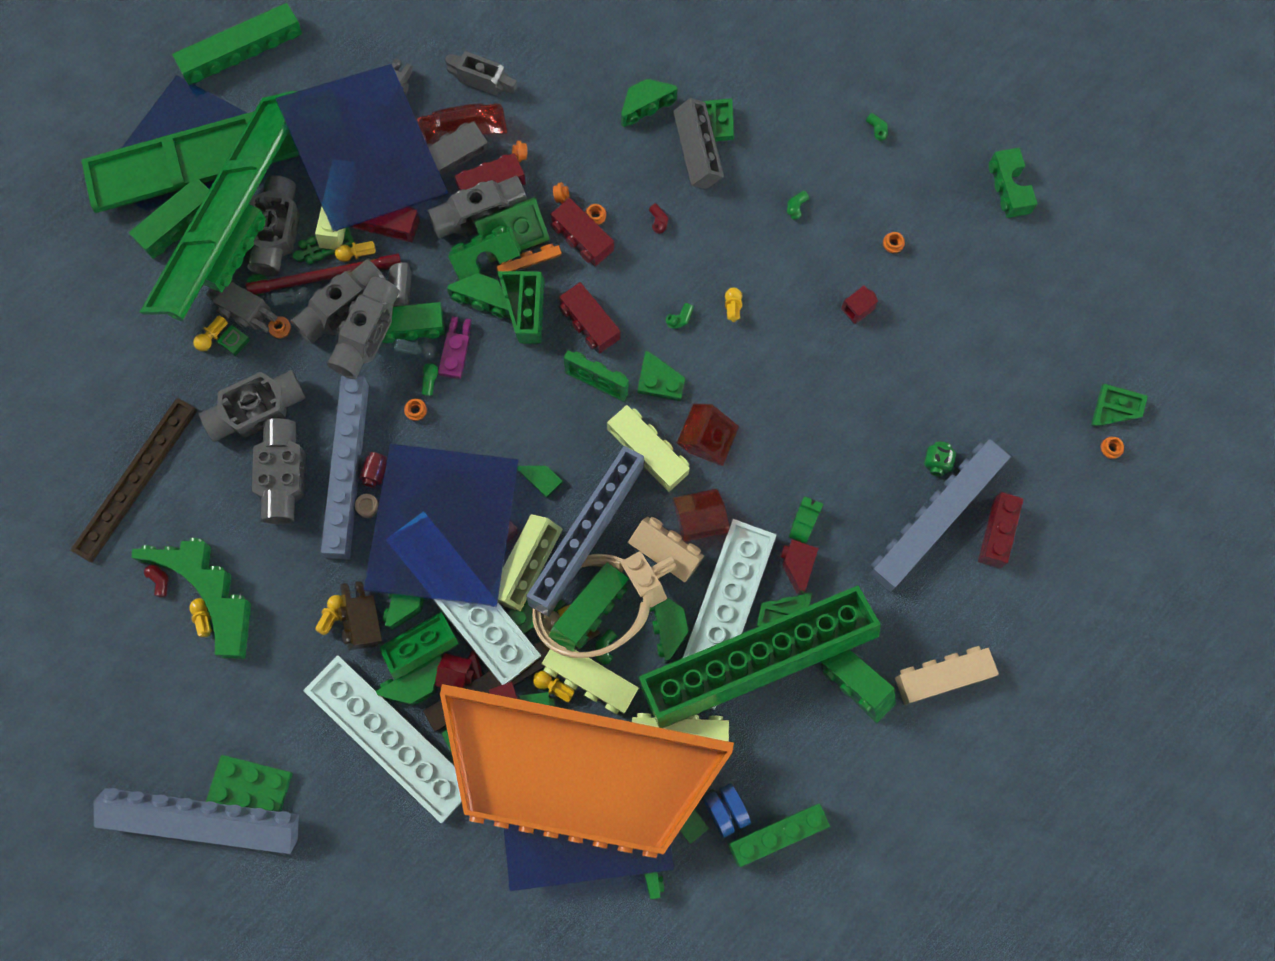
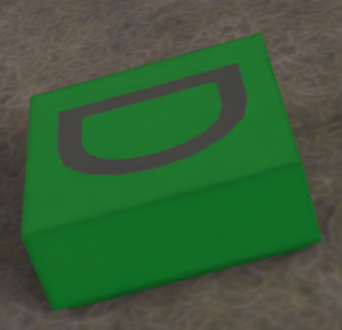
M233 325L217 340L218 344L234 356L250 341L245 334Z

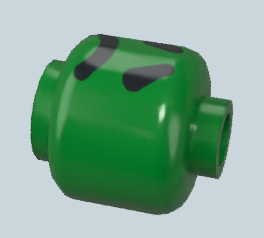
M935 442L934 445L927 448L924 466L930 471L931 475L942 477L944 474L953 471L956 451L949 443Z

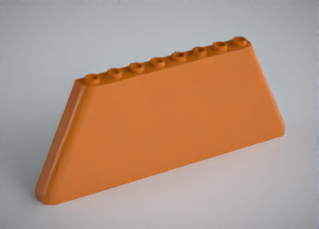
M442 684L440 691L464 815L470 816L469 821L484 824L485 819L494 820V826L509 829V824L519 825L518 831L533 834L534 829L544 830L543 836L558 839L559 834L569 835L568 841L583 844V839L594 840L593 846L608 848L609 843L618 845L617 851L632 853L634 848L643 850L642 856L657 858L658 853L664 854L733 751V742Z

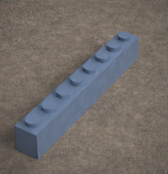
M341 376L321 553L327 559L350 560L355 502L357 500L369 385L365 377L357 376L356 379H350Z
M991 439L985 444L981 442L972 451L975 456L971 460L966 458L958 467L960 470L957 476L952 474L944 482L946 488L943 492L937 490L929 499L932 504L928 508L923 506L915 515L918 520L913 525L909 522L900 532L903 534L901 539L897 541L894 538L886 547V550L889 552L883 558L879 555L871 564L874 569L869 574L891 592L1011 457Z
M626 446L622 448L526 597L530 607L548 617L551 615L644 469L643 455Z
M104 788L94 801L95 828L291 854L298 840L299 814H291L286 811L276 812L262 808L254 809L239 805L218 804L212 801L203 802L189 798L181 799L167 797L166 795L144 794L138 791H122L116 788Z

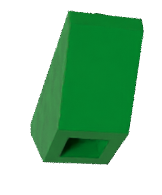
M645 79L629 87L621 112L622 127L634 125L639 119L647 115L651 116L665 106H671L677 100L678 88L676 85Z
M476 273L448 285L449 297L454 302L459 304L464 302L478 311L486 310L492 312L498 318L506 317L511 319L507 302L498 280Z
M402 560L395 566L394 576L397 578L395 586L392 585L389 591L390 607L385 609L383 622H386L385 626L390 630L396 629L422 612L426 590Z
M667 598L661 603L650 607V612L654 611L656 619L652 621L654 635L659 634L660 644H657L659 658L663 657L664 663L670 662L689 632L684 608Z
M438 655L394 681L389 679L380 684V689L376 691L377 695L384 699L410 706H416L432 697L437 690L435 680L437 667L442 657Z

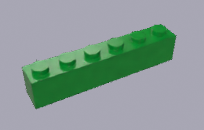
M285 3L173 53L172 56L189 86L228 67L237 65L250 57H255L270 48H275L281 43L295 39L302 34V31L288 3Z

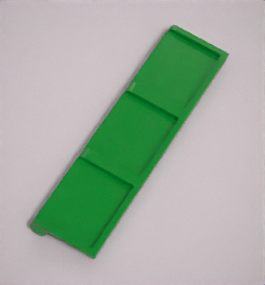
M332 90L306 97L303 108L271 164L349 142L347 138L348 132H345ZM254 111L81 159L93 211L97 214L178 191L195 177L202 183L215 180Z
M289 91L261 99L139 313L142 315L168 314L178 321L184 320L306 102V97L297 91Z

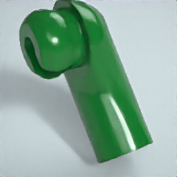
M870 113L866 122L874 127V135L877 140H885L888 136L887 123L874 113Z
M805 190L792 197L787 203V214L790 215L792 220L801 217L800 205L809 199Z
M684 303L680 314H669L665 319L667 326L676 329L687 325L694 306Z
M609 628L596 642L595 651L609 646L618 637L616 633ZM608 652L596 656V658L602 664L607 665L612 661L613 656Z

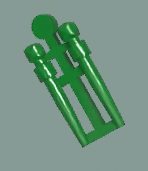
M346 226L343 242L349 240L344 245L350 247L354 240ZM311 236L307 240L298 241L301 249L308 248V250L295 251L293 258L296 262H302L305 259V262L311 265L316 260L318 262L323 260L324 257L334 254L335 250L319 248V245L312 248V245L317 244L316 236Z

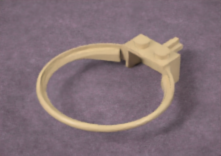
M641 551L626 559L608 554L588 555L581 568L587 566L603 567L608 562L620 572L625 570L640 597L643 596V602L640 603L638 616L634 624L615 643L591 652L567 650V648L557 644L548 637L543 626L542 613L533 608V623L537 635L554 652L572 658L596 657L618 648L643 627L648 618L650 607L667 599L658 578L677 568L673 558L670 556L650 567Z

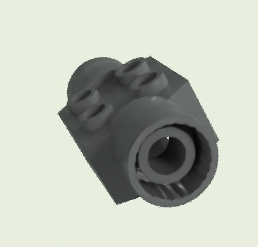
M268 176L265 180L263 193L253 196L249 204L261 209L266 218L264 229L254 239V245L251 248L247 266L249 270L256 274L277 276L282 256L293 252L300 212L294 202L296 184L288 178Z
M514 176L498 183L490 180L480 182L475 187L467 190H459L450 196L447 203L427 211L439 239L453 233L466 238L478 233L473 222L474 220L526 201L527 197L518 176Z
M367 259L352 272L345 271L341 275H336L330 284L323 289L317 290L310 299L308 307L291 319V322L311 345L324 334L337 335L341 323L346 321L349 315L350 305L353 301L356 302L359 295L363 294L370 278L375 276L385 279V277Z
M373 276L370 278L363 294L359 295L356 302L353 301L350 305L346 321H343L339 327V341L327 363L330 369L344 377L356 379L363 364L373 361L392 323L393 305L400 293L394 284L380 277Z
M292 370L273 379L259 372L218 392L217 405L199 413V417L213 442L234 432L246 438L263 430V424L266 420L286 419L287 407L306 399V395Z
M269 419L264 421L263 442L253 447L252 492L261 499L262 522L267 524L293 523L295 502L305 497L306 453L300 445L296 444V422L288 419Z

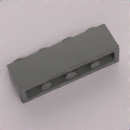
M689 98L673 112L691 186L708 189L721 180L724 175L706 103Z
M474 121L469 124L464 123L454 133H447L441 136L439 141L433 145H425L419 153L406 156L400 163L401 171L414 191H417L485 152L488 142Z

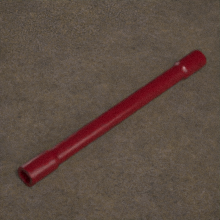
M399 253L370 260L378 269L382 270L401 263ZM364 261L270 280L264 279L246 283L247 291L257 295L272 290L333 279L336 275H341L345 271L352 272Z

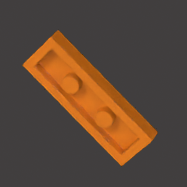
M548 244L541 247L540 252L533 254L532 251L520 254V259L514 261L510 259L496 267V270L518 271L559 257L562 253L559 245L553 247V244Z

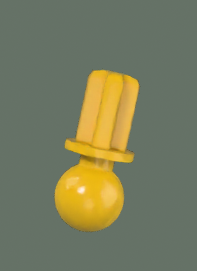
M373 241L359 244L352 242L353 247L343 244L335 250V256L341 262L349 261L352 256H355L356 260H358L361 256L376 253Z
M732 287L725 293V308L727 309V319L736 322V320L740 319L742 293L738 288Z
M219 315L207 328L203 327L206 332L195 336L193 340L194 347L199 351L209 350L212 345L211 339H219L217 335L228 324L227 320Z
M331 596L327 601V608L321 611L322 617L315 627L316 631L320 634L326 635L329 633L334 622L339 620L338 608L342 603V596Z
M202 598L194 599L190 603L189 609L193 615L191 619L196 625L197 635L199 637H209L212 632L210 624L211 615Z
M543 670L538 671L534 675L533 683L538 689L548 688L549 695L554 694L566 702L572 699L575 692L574 689L560 682V678L557 677L553 681L551 675Z

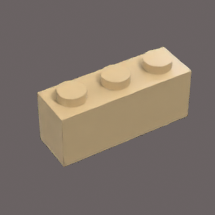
M646 517L641 521L628 543L656 563L671 556L677 566L671 573L683 582H686L704 557L700 553L701 550L694 544L689 543L688 545L682 541L681 535L673 530L668 531L662 527L663 524L658 519Z

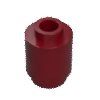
M370 452L369 456L365 457L359 476L363 485L371 488L381 485L388 465L386 463V456Z

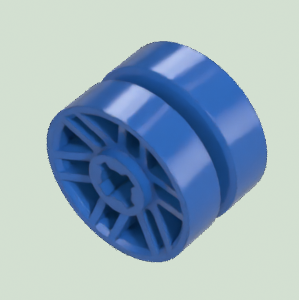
M731 783L719 788L722 799L714 791L703 797L705 805L723 838L735 833L732 821L739 829L751 824L746 808Z

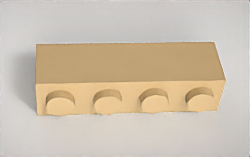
M980 646L966 650L967 654L960 657L958 653L945 656V661L937 663L936 659L922 664L923 668L915 670L914 666L900 670L901 675L897 676L895 680L904 705L999 675L989 648L981 650Z

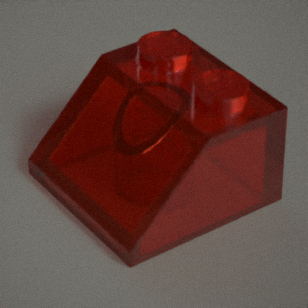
M693 404L677 444L692 455L723 466L739 426L713 404Z
M718 489L673 498L684 542L728 532L730 525L725 505Z

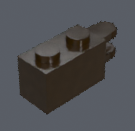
M358 581L355 583L356 598H351L349 585L346 583L341 584L342 603L338 608L339 620L343 621L345 630L342 631L344 644H347L348 651L376 647L382 639L373 595L365 596L363 583Z

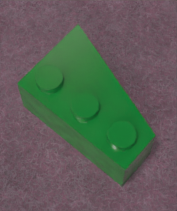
M497 271L518 342L541 344L545 287L542 272Z
M850 649L821 661L824 676L831 682L834 681L841 691L850 697L876 724L896 704L895 688Z

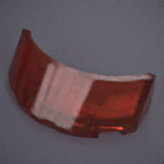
M477 103L449 107L434 111L431 115L417 118L423 147L427 144L433 145L444 134H452L457 131L460 125L464 123L469 124L473 121L483 135L507 134L504 110L502 105L498 103L490 105Z

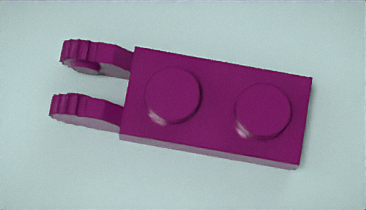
M452 316L438 370L439 376L461 379L470 341L471 319H465L462 335L456 334L458 318Z

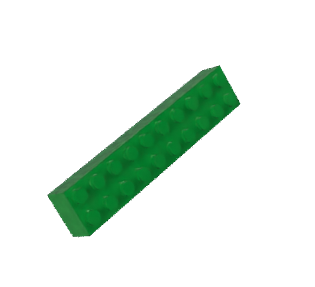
M855 586L639 676V680L658 727L665 728L878 638L881 624L860 587Z

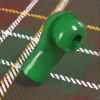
M427 363L423 366V395H433L434 382L438 375V368L433 363Z

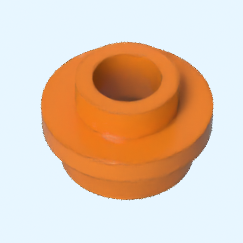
M517 141L516 145L512 146V153H515L519 162L527 159V144L521 141Z
M562 182L553 186V195L556 203L561 202L563 204L569 199L570 195L567 186H564Z
M592 204L585 211L597 225L602 224L606 219V210L599 204ZM598 214L599 217H592V215Z
M898 232L888 233L883 239V247L890 253L900 252L905 245L903 236ZM890 242H895L897 245L894 246Z
M278 317L275 322H269V332L273 337L285 338L289 335L291 324L285 317ZM283 324L282 328L276 329L277 325Z
M411 399L405 404L404 413L408 419L419 421L425 417L427 407L422 400ZM414 408L420 409L418 413H412Z
M1108 437L1102 441L1101 451L1107 458L1116 459L1123 454L1124 444L1117 437ZM1109 445L1114 447V452L1109 449Z

